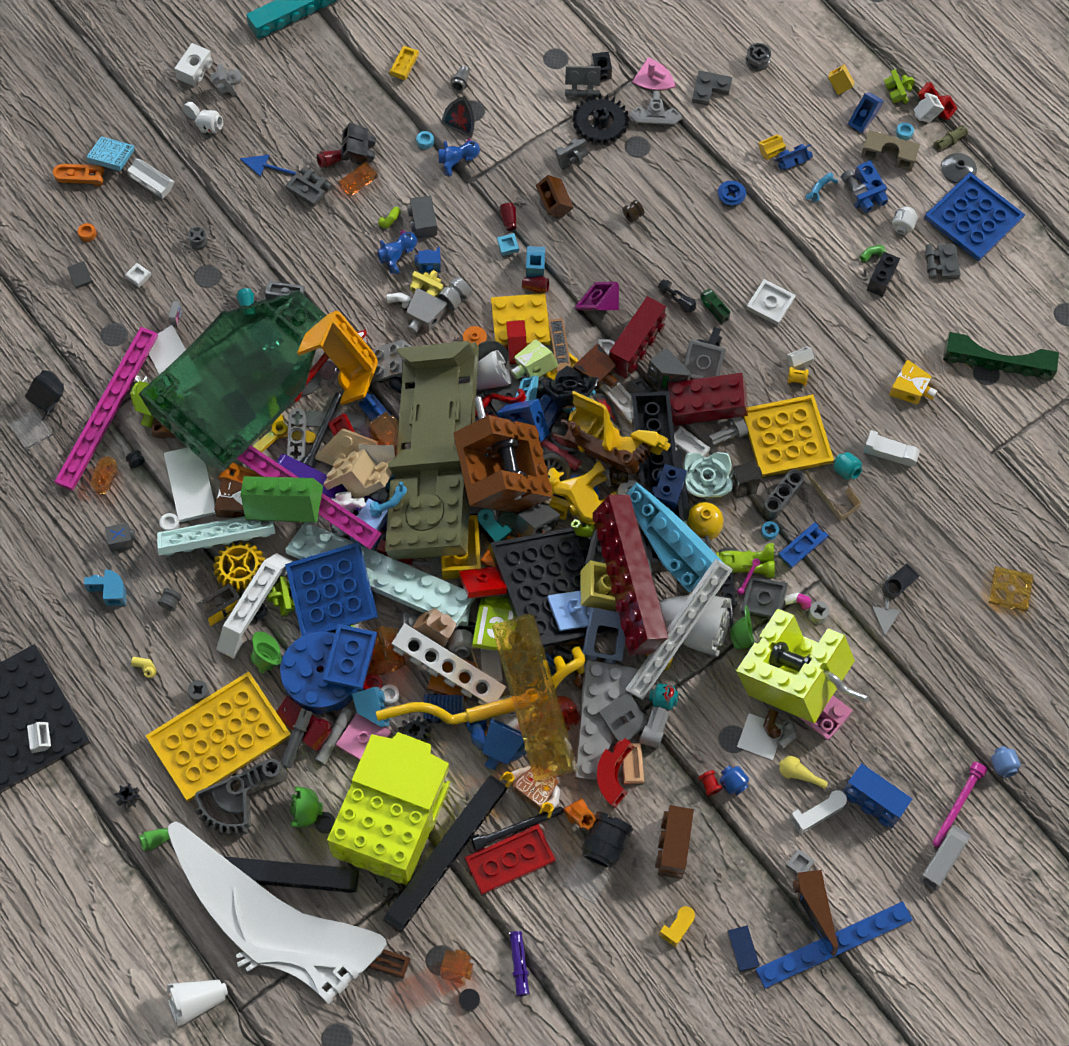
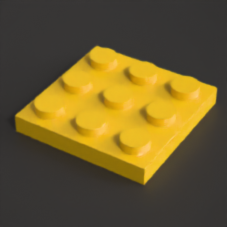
M545 293L491 297L495 341L508 348L506 321L525 320L527 346L535 339L543 345H551Z

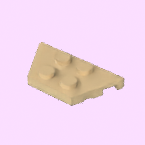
M343 428L315 458L333 466V463L339 458L344 459L354 451L359 452L358 444H379L378 441Z

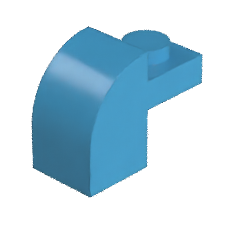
M105 570L104 577L92 575L84 578L87 592L103 591V600L106 606H126V588L117 573Z

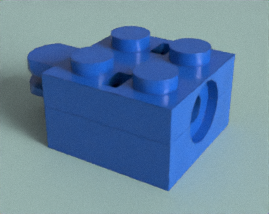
M539 399L505 405L497 412L499 418L536 426L540 442L550 434Z

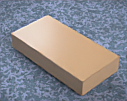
M632 743L635 747L622 762L624 785L644 784L641 743Z

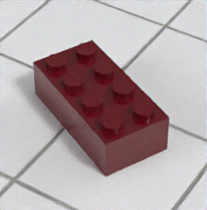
M648 296L640 305L609 351V357L616 365V374L625 379L630 374H634L638 361L644 359L647 353L646 349L648 346L652 347L656 340V334L658 332L661 333L665 327L664 321L667 316L665 314V305Z
M743 373L668 383L674 426L748 416L746 382Z

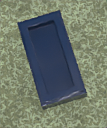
M748 925L728 930L727 934L739 972L759 967L760 964Z

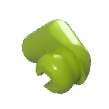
M396 206L393 207L386 219L384 217L379 219L378 226L383 227V229L389 228L400 215L401 209Z
M573 520L571 523L577 536L591 537L594 533L595 527L592 524L590 526L586 524L583 527L579 520Z

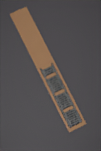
M563 318L549 320L554 357L559 365L556 368L557 373L567 365L571 367ZM566 406L563 409L575 408V406Z

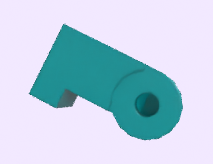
M486 508L478 513L479 523L495 542L504 540L513 532L508 525L502 527L496 519L495 512Z

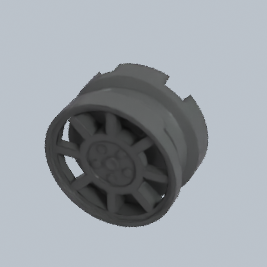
M754 43L749 46L746 55L747 66L754 71L765 70L770 63V48L763 43Z

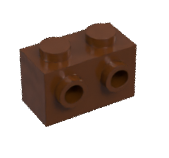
M547 175L536 184L547 214L562 218L574 208L562 179Z

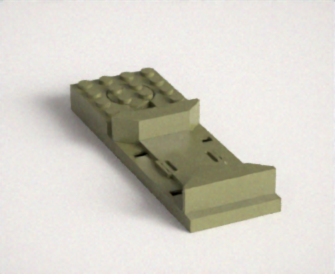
M460 341L397 348V353L404 362L397 456L388 463V468L395 476V480H390L389 500L394 495L399 482H403L407 492L395 507L388 509L385 551L393 560L467 554L470 505L453 432L475 422L476 405L474 398L476 397L479 347L476 342ZM470 377V383L458 384L459 378ZM409 383H415V388L409 389ZM411 443V448L405 449V444Z

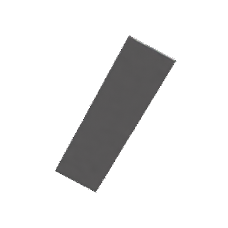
M304 411L307 418L306 426L321 427L327 412ZM335 412L332 418L333 420L344 413L347 414L353 428L365 429V413ZM296 413V416L293 417L296 425L299 426V419L303 418L299 413Z

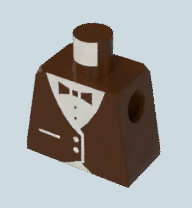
M222 477L214 509L216 517L237 518L245 516L240 495L243 483Z

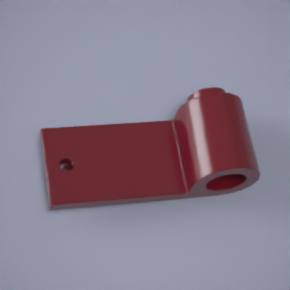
M286 696L276 713L282 722L293 730L294 727L292 726L296 724L301 708L306 709L294 702L289 696ZM312 714L306 728L308 731L305 732L302 741L312 749L319 751L332 732L331 724L325 719L321 718L320 720Z

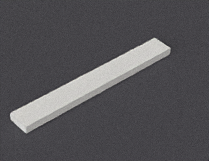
M715 558L666 629L669 638L653 653L649 654L627 686L626 690L642 700L645 698L697 620L733 569Z

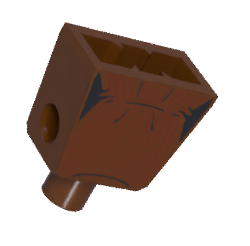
M598 343L573 366V369L580 373L583 381L584 378L587 379L588 377L599 378L595 389H598L604 383L612 389L618 383V380L613 376L616 365Z

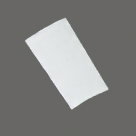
M173 325L158 333V338L149 356L166 388L177 392V395H179L181 388H184L185 392L199 384L202 379Z

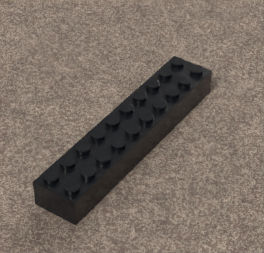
M669 391L631 394L630 408L633 432L637 430L658 432L659 435L668 439L667 442L671 445L667 451L662 450L660 455L650 452V456L646 454L648 459L642 458L644 463H639V470L637 472L638 484L649 493H652L654 486H658L659 482L656 481L659 470L663 471L665 464L678 468ZM680 495L676 510L673 513L684 522ZM644 533L652 572L668 571L663 566Z

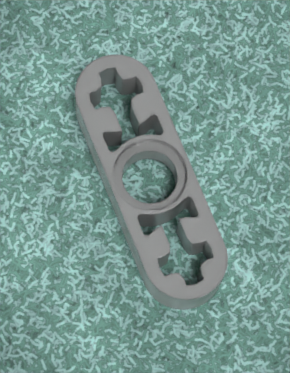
M295 408L289 413L287 455L294 458L291 454L295 453V446H291V444H302V447L298 446V452L301 456H298L296 459L301 462L302 458L305 457L307 418L302 409ZM296 413H299L300 416L303 417L302 419H299V426H303V428H292V425L296 426V421L293 418L296 416ZM295 431L301 432V440L294 441L292 434Z

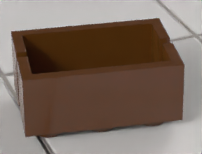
M669 805L668 811H664L661 821V829H664V831H661L658 848L661 851H658L655 868H658V875L678 879L683 878L686 870L694 809Z

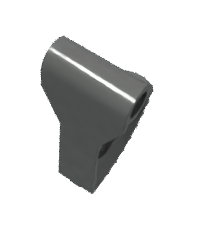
M268 759L241 774L202 789L195 794L199 805L195 813L197 815L202 814L199 819L201 821L206 820L205 825L208 827L212 825L214 831L219 828V832L223 834L227 828L228 835H231L234 830L235 835L239 836L242 829L243 834L246 835L248 834V828L251 827L250 795L272 784L283 783L288 776L287 770L276 759ZM240 782L242 785L241 789L234 792V784ZM211 794L217 806L228 813L238 814L244 812V823L225 824L213 819L205 809L202 797Z

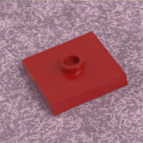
M496 566L459 571V578L468 598L507 593V587L499 577Z

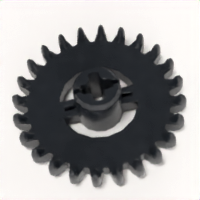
M601 93L598 99L593 94L592 101L586 97V104L581 100L580 107L576 105V110L573 111L572 117L573 127L576 129L577 134H581V138L587 137V142L593 140V144H596L598 141L600 145H603V142L610 144V140L616 142V139L622 138V134H625L626 129L629 127L630 117L628 116V110L625 111L626 106L620 107L621 100L615 104V97L609 101L608 94L605 99H602ZM592 113L593 126H591L588 122V118ZM610 114L613 118V124L605 129L608 126Z

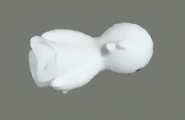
M348 491L335 494L336 498L332 499L351 513L355 511L356 507L364 508L366 506L364 498L353 499L351 492ZM332 523L329 524L334 534L341 537L348 535Z

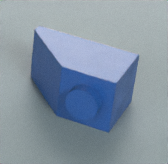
M870 92L864 93L848 125L863 133L876 117L884 100Z

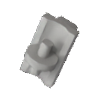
M222 64L217 65L218 71L210 74L212 83L218 85L221 94L230 92L232 96L238 95L234 85L240 84L242 74L238 70L228 72Z

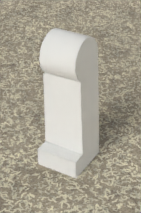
M870 431L863 453L907 466L916 465L920 450L917 447L879 436L876 431Z
M833 791L827 800L803 814L798 809L791 814L789 819L799 834L802 835L841 811L847 802V797L841 791Z

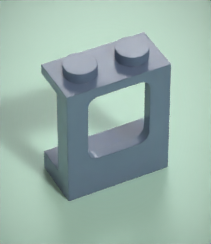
M587 607L586 615H589L584 649L582 650L585 659L596 661L597 657L604 658L603 662L615 664V660L622 661L626 639L621 628L619 612ZM600 625L618 629L615 653L613 655L596 653L594 651L597 628Z

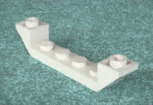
M276 553L263 561L224 623L216 648L217 651L233 659L235 658L244 643L242 639L243 633L278 577L286 576L285 564L293 562L292 560Z

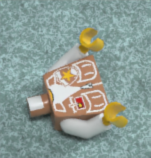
M549 762L545 769L535 764L534 766H526L512 772L507 771L500 778V781H507L505 785L507 788L512 784V791L538 810L540 814L544 811L547 812V818L551 817L553 810L559 804L560 789L558 787V780L553 777L558 772L559 767L553 762Z

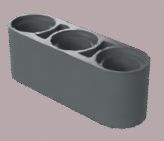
M795 469L789 471L769 495L762 511L765 518L770 520L776 519L798 493L804 480V475L801 471ZM795 479L798 483H793L790 480ZM779 493H785L787 496H781ZM768 506H773L776 510H771Z

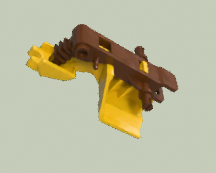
M575 391L572 392L575 410L570 413L568 421L564 419L560 421L563 428L568 430L565 436L555 432L552 433V437L559 444L579 450L585 456L596 458L627 474L638 472L639 463H644L642 458L648 459L646 454L650 456V452L660 455L662 450L667 451L671 446L667 442L668 439L654 431L637 430L631 433V437H622L619 430L612 424L610 414L605 405Z

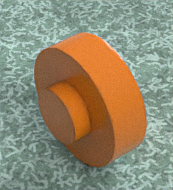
M471 326L464 331L463 341L476 342L479 345L487 341V334L483 328Z

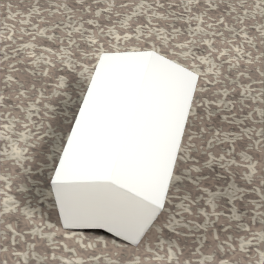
M135 159L132 166L127 170L130 178L162 199L173 187V180L141 159Z

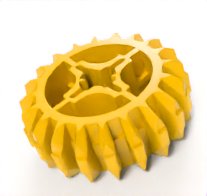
M242 541L237 546L232 542V547L230 548L225 545V551L219 550L220 556H215V562L217 563L213 564L217 582L222 583L224 589L229 586V591L231 592L234 588H236L238 593H240L241 588L246 590L265 560L262 557V552L257 551L258 549L255 545L251 547V544L247 542L243 546ZM252 559L255 561L253 571L248 567ZM227 562L231 567L228 575L224 572Z

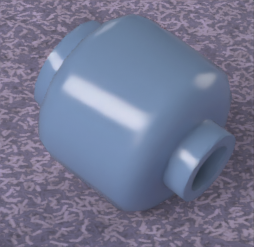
M1006 746L997 748L995 754L991 757L997 775H1002L1003 778L1017 774L1018 769L1021 767L1016 751L1014 749H1007Z

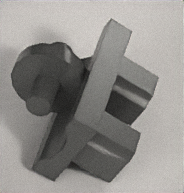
M575 138L570 141L568 147L563 148L560 146L555 149L559 166L562 169L574 162L577 165L582 164V158L589 155L584 138L581 140Z

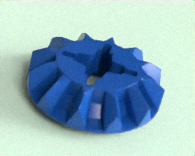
M726 181L719 186L717 195L719 196V201H723L724 205L729 204L732 207L736 204L740 205L745 200L746 190L737 181ZM729 192L735 193V196H728Z

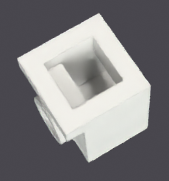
M926 93V98L921 100L913 110L915 111V117L919 121L930 123L944 110V107L937 96Z

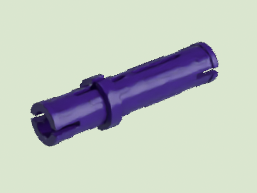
M522 931L509 933L514 968L512 977L515 978L517 997L530 995L527 978L529 971L526 970Z

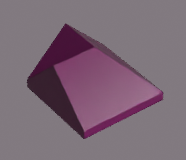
M594 282L574 308L576 310H619L618 282Z

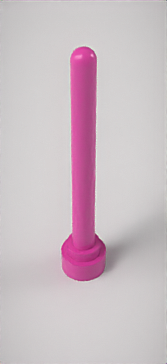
M973 762L969 768L970 777L933 841L934 847H940L976 781L985 776L987 768L981 763Z

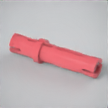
M546 439L540 442L541 446L564 457L571 469L574 471L578 470L582 463L581 460H578L570 455L567 450L560 449Z

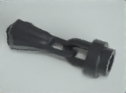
M663 279L657 287L659 292L665 294L667 291L670 292L671 298L682 307L684 312L690 313L696 310L695 299L684 295L679 290H672L670 288L672 282Z

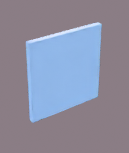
M581 591L547 596L559 631L588 626L589 615H586L587 607L581 606Z

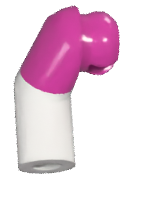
M794 593L785 597L784 605L800 603L801 608L804 610L811 607L810 597L801 593Z

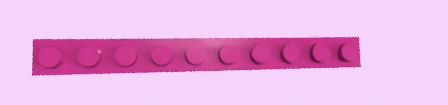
M140 327L59 472L55 480L56 485L74 491L158 338L156 332Z
M243 439L231 454L263 477L299 478ZM322 493L318 515L368 549H371L381 533Z

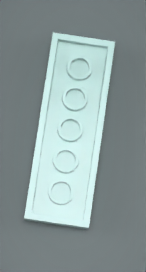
M245 516L158 532L159 555L170 556L180 551L190 552L201 547L211 548L217 544L227 545L233 541H248L259 536L269 537L271 534H275L274 521L246 520Z

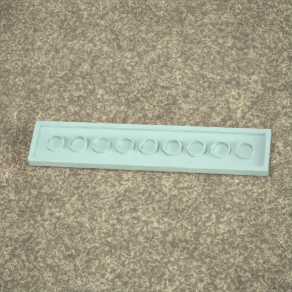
M305 522L286 547V554L303 559L355 542ZM361 545L371 590L422 613L431 609H437L443 614H448L457 623L456 627L475 600V598H468L465 590Z

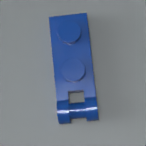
M815 522L785 547L777 557L790 569H793L816 547L822 544L829 535L826 532H822L819 529V525ZM811 534H814L817 538L814 539Z

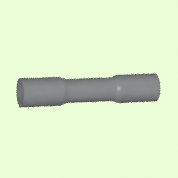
M342 708L332 732L314 759L317 763L326 765L337 740L353 715L351 710Z

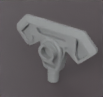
M659 91L653 92V98L650 100L647 111L638 106L629 115L636 123L675 125L682 119V115L674 108L664 111Z

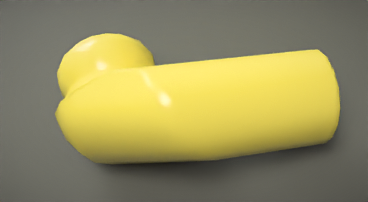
M132 657L131 666L142 668L145 677L153 678L156 675V667L150 659Z

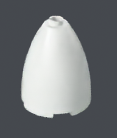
M690 595L676 596L659 601L666 629ZM714 596L682 644L697 651L718 656L720 651L717 649L724 644L730 617L727 607H731V599Z

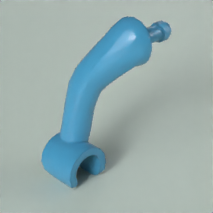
M830 172L823 176L814 185L811 193L805 196L806 200L812 199V203L817 202L820 199L818 192L826 183L833 181L837 184L838 180L833 178V173Z
M399 482V486L396 487L394 495L388 502L380 505L378 502L370 503V513L373 517H378L383 511L395 507L407 492L403 482Z

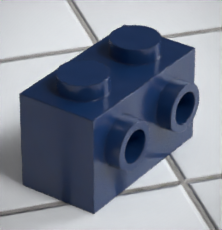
M665 464L663 471L659 470L656 481L659 483L657 487H653L651 494L673 512L676 510L686 480L687 470Z

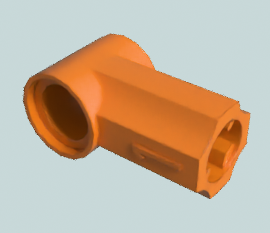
M582 798L564 808V812L571 824L576 823L579 827H584L587 830L593 827L596 818Z

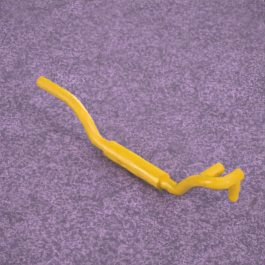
M580 647L572 649L574 660L568 664H565L561 656H556L554 664L557 672L540 693L532 695L528 693L472 707L466 709V712L451 715L444 709L430 703L412 702L376 711L377 721L413 712H424L434 715L450 725L468 721L470 724L531 708L533 704L548 700L559 683L570 673L577 670L579 674H583L585 671V656Z

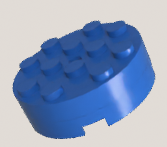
M313 632L298 638L286 650L281 662L280 673L286 695L313 714L322 715L325 712L334 710L337 712L353 700V693L359 691V689L323 682L335 634L330 632Z

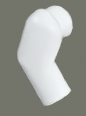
M403 293L386 294L388 303L402 302L403 308H408L412 300L410 296Z

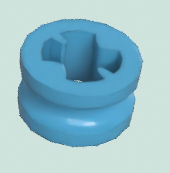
M768 521L763 524L761 534L765 539L773 540L778 536L779 527L775 522ZM770 527H772L775 533L771 532V534H767V530L765 529H769Z

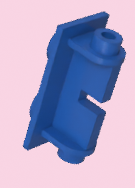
M800 144L794 147V151L789 152L785 150L778 154L779 157L774 161L779 160L778 166L784 170L796 165L795 158L798 164L809 161L813 157L812 152L807 149L811 144L807 146Z
M366 393L363 401L358 403L379 431L395 422L374 394Z

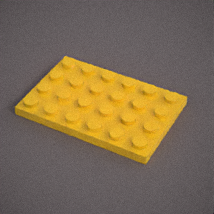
M248 671L145 736L184 798L189 802L195 798L196 792L226 779L289 739L291 734Z

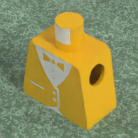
M907 360L893 384L889 396L918 404L922 396L933 400L938 390L928 386L932 378L930 374Z

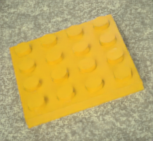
M814 394L748 407V416H744L743 420L748 428V437L761 478L787 473L794 469L802 470L834 462Z

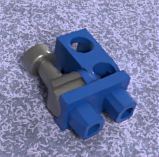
M871 160L858 165L855 173L852 169H849L841 175L842 181L848 183L852 190L851 200L854 202L856 209L860 207L864 213H867L873 209L874 205L872 202L874 201L880 207L887 204V187Z

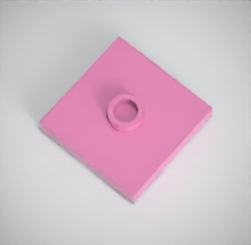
M356 713L336 743V747L360 760L371 734L389 738L392 732Z

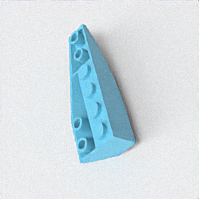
M635 483L626 495H630L638 523L663 566L689 593L693 592L715 558L721 562L723 561L669 508L641 485Z

